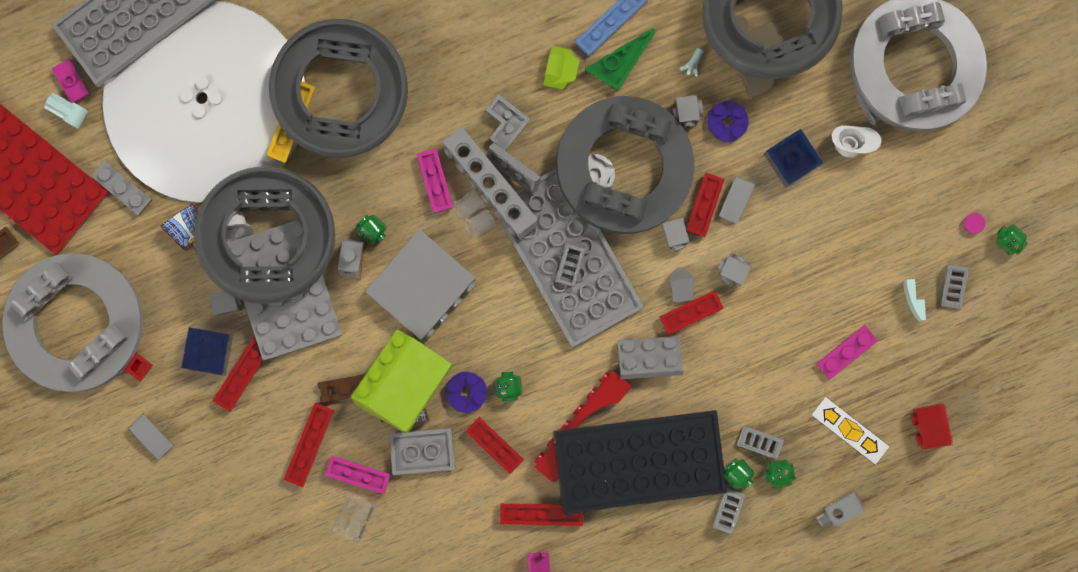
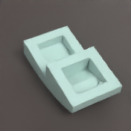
M915 279L903 281L905 296L917 321H925V299L916 300Z

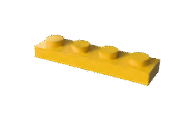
M302 82L301 96L305 107L308 109L316 87ZM280 124L277 126L266 157L286 164L294 141L285 133Z

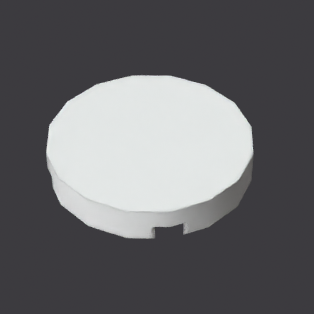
M599 154L589 155V173L594 184L611 187L615 179V170L612 163L606 157Z

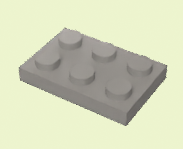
M679 336L618 340L621 379L683 375Z
M452 428L408 432V434H389L393 475L455 470Z

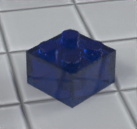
M802 129L791 134L764 153L785 188L823 164Z
M189 327L181 368L226 376L233 335Z

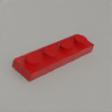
M255 335L213 399V402L229 412L232 411L263 363Z
M314 403L284 477L285 481L304 487L335 410Z
M500 503V524L583 526V512L564 515L562 504Z

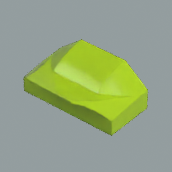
M551 46L544 87L563 90L567 84L576 80L580 59L572 53V50Z

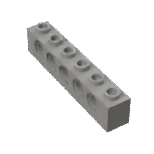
M463 127L443 141L445 146L443 151L450 160L454 158L457 161L456 167L462 175L466 173L470 177L468 182L475 190L479 188L483 193L481 195L483 201L488 206L492 204L496 209L493 211L500 221L505 220L508 224L506 229L513 237L517 235L521 240L540 225L535 215ZM463 150L470 151L467 157H460V152ZM476 165L482 166L481 171L478 173L472 172V168ZM487 181L495 182L492 188L484 187ZM500 196L507 197V201L505 203H497V199ZM517 211L520 213L517 219L509 218L512 212Z

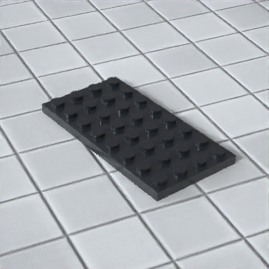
M717 410L553 431L562 512L564 515L727 493Z

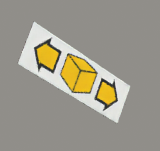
M826 397L812 414V416L875 465L889 448L887 444Z

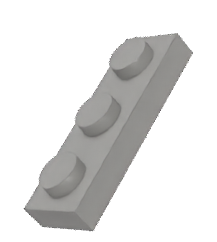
M495 143L489 146L487 158L497 169L532 195L538 191L541 177L536 172L527 168L521 161L515 159L505 149L500 148Z
M106 161L91 176L139 216L153 201Z

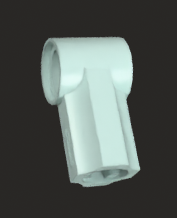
M54 93L47 98L44 106L45 109L63 118V121L79 129L89 112L74 102L70 103Z

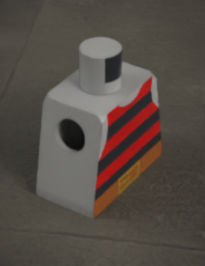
M346 238L342 240L338 265L340 277L361 280L366 246L364 241Z

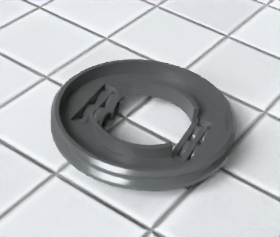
M704 0L705 33L717 55L732 68L744 74L764 79L791 77L815 66L829 53L835 44L842 22V0H807L811 15L805 33L764 49V43L748 37L736 22L734 15L735 5L741 4L746 0Z
M328 19L304 27L283 45L271 69L269 97L273 112L280 126L298 145L322 156L335 158L352 157L374 149L384 142L396 129L406 108L408 81L399 53L384 35L358 21ZM317 58L367 63L373 71L377 83L376 97L369 111L363 117L356 120L357 123L313 117L305 107L301 96L302 78L309 65Z
M632 96L606 98L593 103L581 111L572 120L563 134L556 159L559 186L571 208L589 224L604 231L619 234L647 231L669 219L685 201L692 185L695 168L690 140L678 120L658 104ZM614 128L656 141L654 145L660 154L662 163L661 177L656 188L644 198L630 196L631 194L629 193L625 194L612 190L610 187L594 184L590 176L588 167L590 150L602 135L612 131Z
M253 167L229 175L207 194L196 216L194 242L200 264L216 286L237 299L252 303L269 304L292 299L308 290L319 280L327 269L333 254L335 225L326 199L307 179L283 168ZM293 210L302 224L304 234L301 247L297 254L288 262V266L243 267L242 262L230 251L226 240L229 222L237 211Z

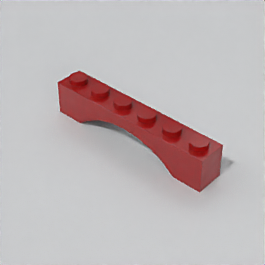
M614 371L610 374L606 372L599 380L602 383L597 390L593 388L586 396L589 399L584 406L580 404L573 412L576 415L571 422L567 420L560 430L578 428L596 410L610 404L619 403L632 386L624 379H621ZM552 438L547 444L549 450L545 454L541 452L534 460L536 463L534 468L554 483L558 478L554 439Z

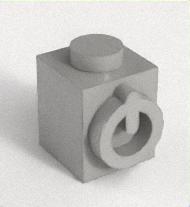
M697 95L676 98V108H672L673 116L684 128L696 126L695 123L703 119L702 101L697 100Z
M731 253L726 260H721L717 268L720 271L718 276L727 285L732 286L734 283L741 287L751 266L748 265L749 261L745 258Z

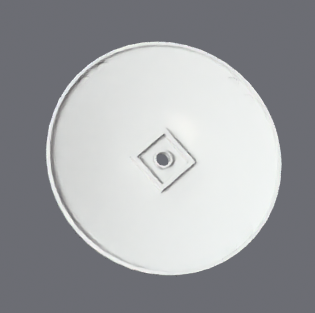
M212 1L105 82L103 91L104 120L110 141L125 166L144 184L157 192L175 199L202 203L214 186L233 173L262 166L282 168L284 163L266 157V154L279 124L270 102L269 78L274 60L280 49L287 42L285 37L266 19L251 10L228 2ZM200 93H205L208 96L207 101L203 104L197 102V96ZM294 142L287 161L289 160L290 156L292 155L293 151L297 146L296 142Z

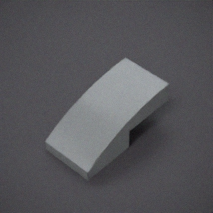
M736 176L719 216L738 224L755 184Z
M144 413L128 427L158 460L174 446Z

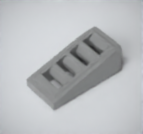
M566 241L555 282L571 287L576 286L586 251L585 245ZM573 249L580 251V255L568 252V250ZM566 257L577 259L578 262L568 261ZM564 265H567L570 267H574L576 269L575 271H572L569 269H565L563 267ZM562 273L572 275L573 279L562 277L561 275Z
M946 265L940 306L961 309L969 267ZM952 272L961 273V277L952 276L951 274ZM950 280L960 281V285L950 284ZM949 288H950V289H956V290H959V292H958V293L948 292V289H949ZM947 296L958 298L957 302L946 300Z
M743 426L737 446L777 460L784 440ZM750 432L752 435L748 445L744 444L747 434ZM756 435L760 436L757 446L753 447ZM764 438L768 439L765 449L761 450ZM772 441L776 443L773 452L770 453L769 449Z
M727 489V493H723L712 527L733 534L745 495ZM727 496L739 499L738 503L728 500ZM725 503L735 506V511L725 508ZM724 511V512H727V513L732 514V515H733L732 519L729 518V517L723 516V515H722V512ZM720 519L730 522V526L719 523Z

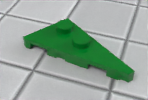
M653 28L642 33L639 37L627 42L594 64L587 66L585 71L616 91H619L653 38L656 30Z

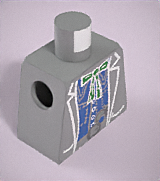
M851 489L825 505L826 512L816 518L822 528L832 522L837 527L864 512L865 509L855 490ZM841 509L843 513L836 515L834 510Z

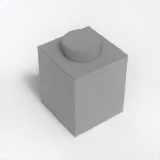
M683 218L663 223L662 229L668 249L673 248L674 251L686 248L685 244L689 243V238Z
M226 292L209 295L213 315L220 316L241 311L242 300Z

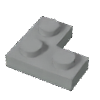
M499 94L486 109L487 113L501 123L489 140L507 151L531 120Z

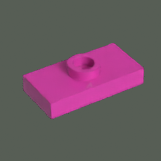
M70 58L52 68L71 103H77L91 95Z

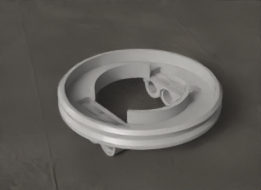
M889 0L875 9L859 27L851 47L850 69L859 96L877 117L900 129L926 132L952 124L974 106L985 84L987 59L982 39L975 26L955 6L944 0ZM930 29L929 32L942 40L952 59L950 82L947 87L940 86L927 91L924 89L905 95L891 83L884 67L886 45L892 36Z
M76 253L61 254L38 262L28 269L15 283L9 293L3 312V335L7 350L14 363L31 380L53 390L81 392L108 383L124 370L139 346L142 335L143 315L135 289L125 275L117 268L93 256ZM66 285L84 286L96 292L105 303L109 314V327L100 335H97L95 337L96 340L91 342L84 350H81L80 354L73 360L60 359L45 348L38 334V316H35Z

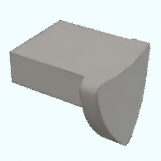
M681 267L674 270L669 279V284L672 286L673 303L694 300V276Z

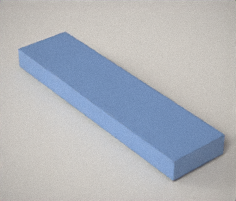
M618 0L575 41V44L590 57L640 10L648 0Z

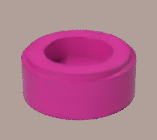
M971 213L964 219V228L968 233L977 234L984 229L985 219L978 213Z

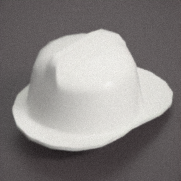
M839 126L832 133L835 150L847 158H853L859 153H872L881 145V137L878 132L867 127Z
M242 212L235 213L231 218L227 228V242L253 234L254 229L246 223Z

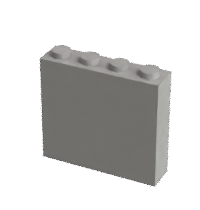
M419 229L365 292L423 341L424 339L428 340L435 333L433 328L438 323L443 324L449 317L447 312L452 307L454 309L458 307L462 302L460 297L465 292L469 294L476 286L474 283L476 278Z

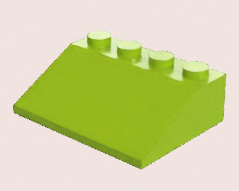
M396 330L351 398L359 408L408 434L453 365L416 339Z

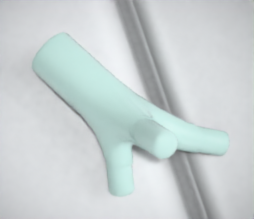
M697 48L690 61L680 67V70L688 69L687 75H690L693 70L694 75L697 76L698 63L704 51Z

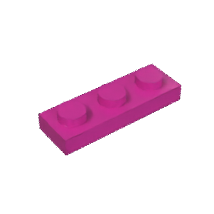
M437 149L418 153L417 157L433 213L452 209L453 204Z
M864 325L816 364L830 380L878 340Z
M331 456L325 476L385 494L391 474Z

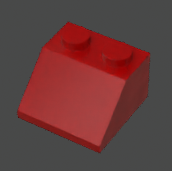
M945 403L912 409L911 421L913 426L916 425L918 433L915 434L917 446L925 450L953 445Z

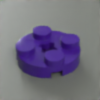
M723 101L716 104L707 118V126L712 135L717 140L726 143L734 142L741 138L749 124L745 108L733 101ZM727 116L734 121L729 127L722 123V119H726Z
M460 372L454 375L447 383V401L457 411L464 413L474 412L481 408L486 400V384L475 373ZM467 386L468 389H472V393H470L469 398H466V396H461V392L463 391V387Z

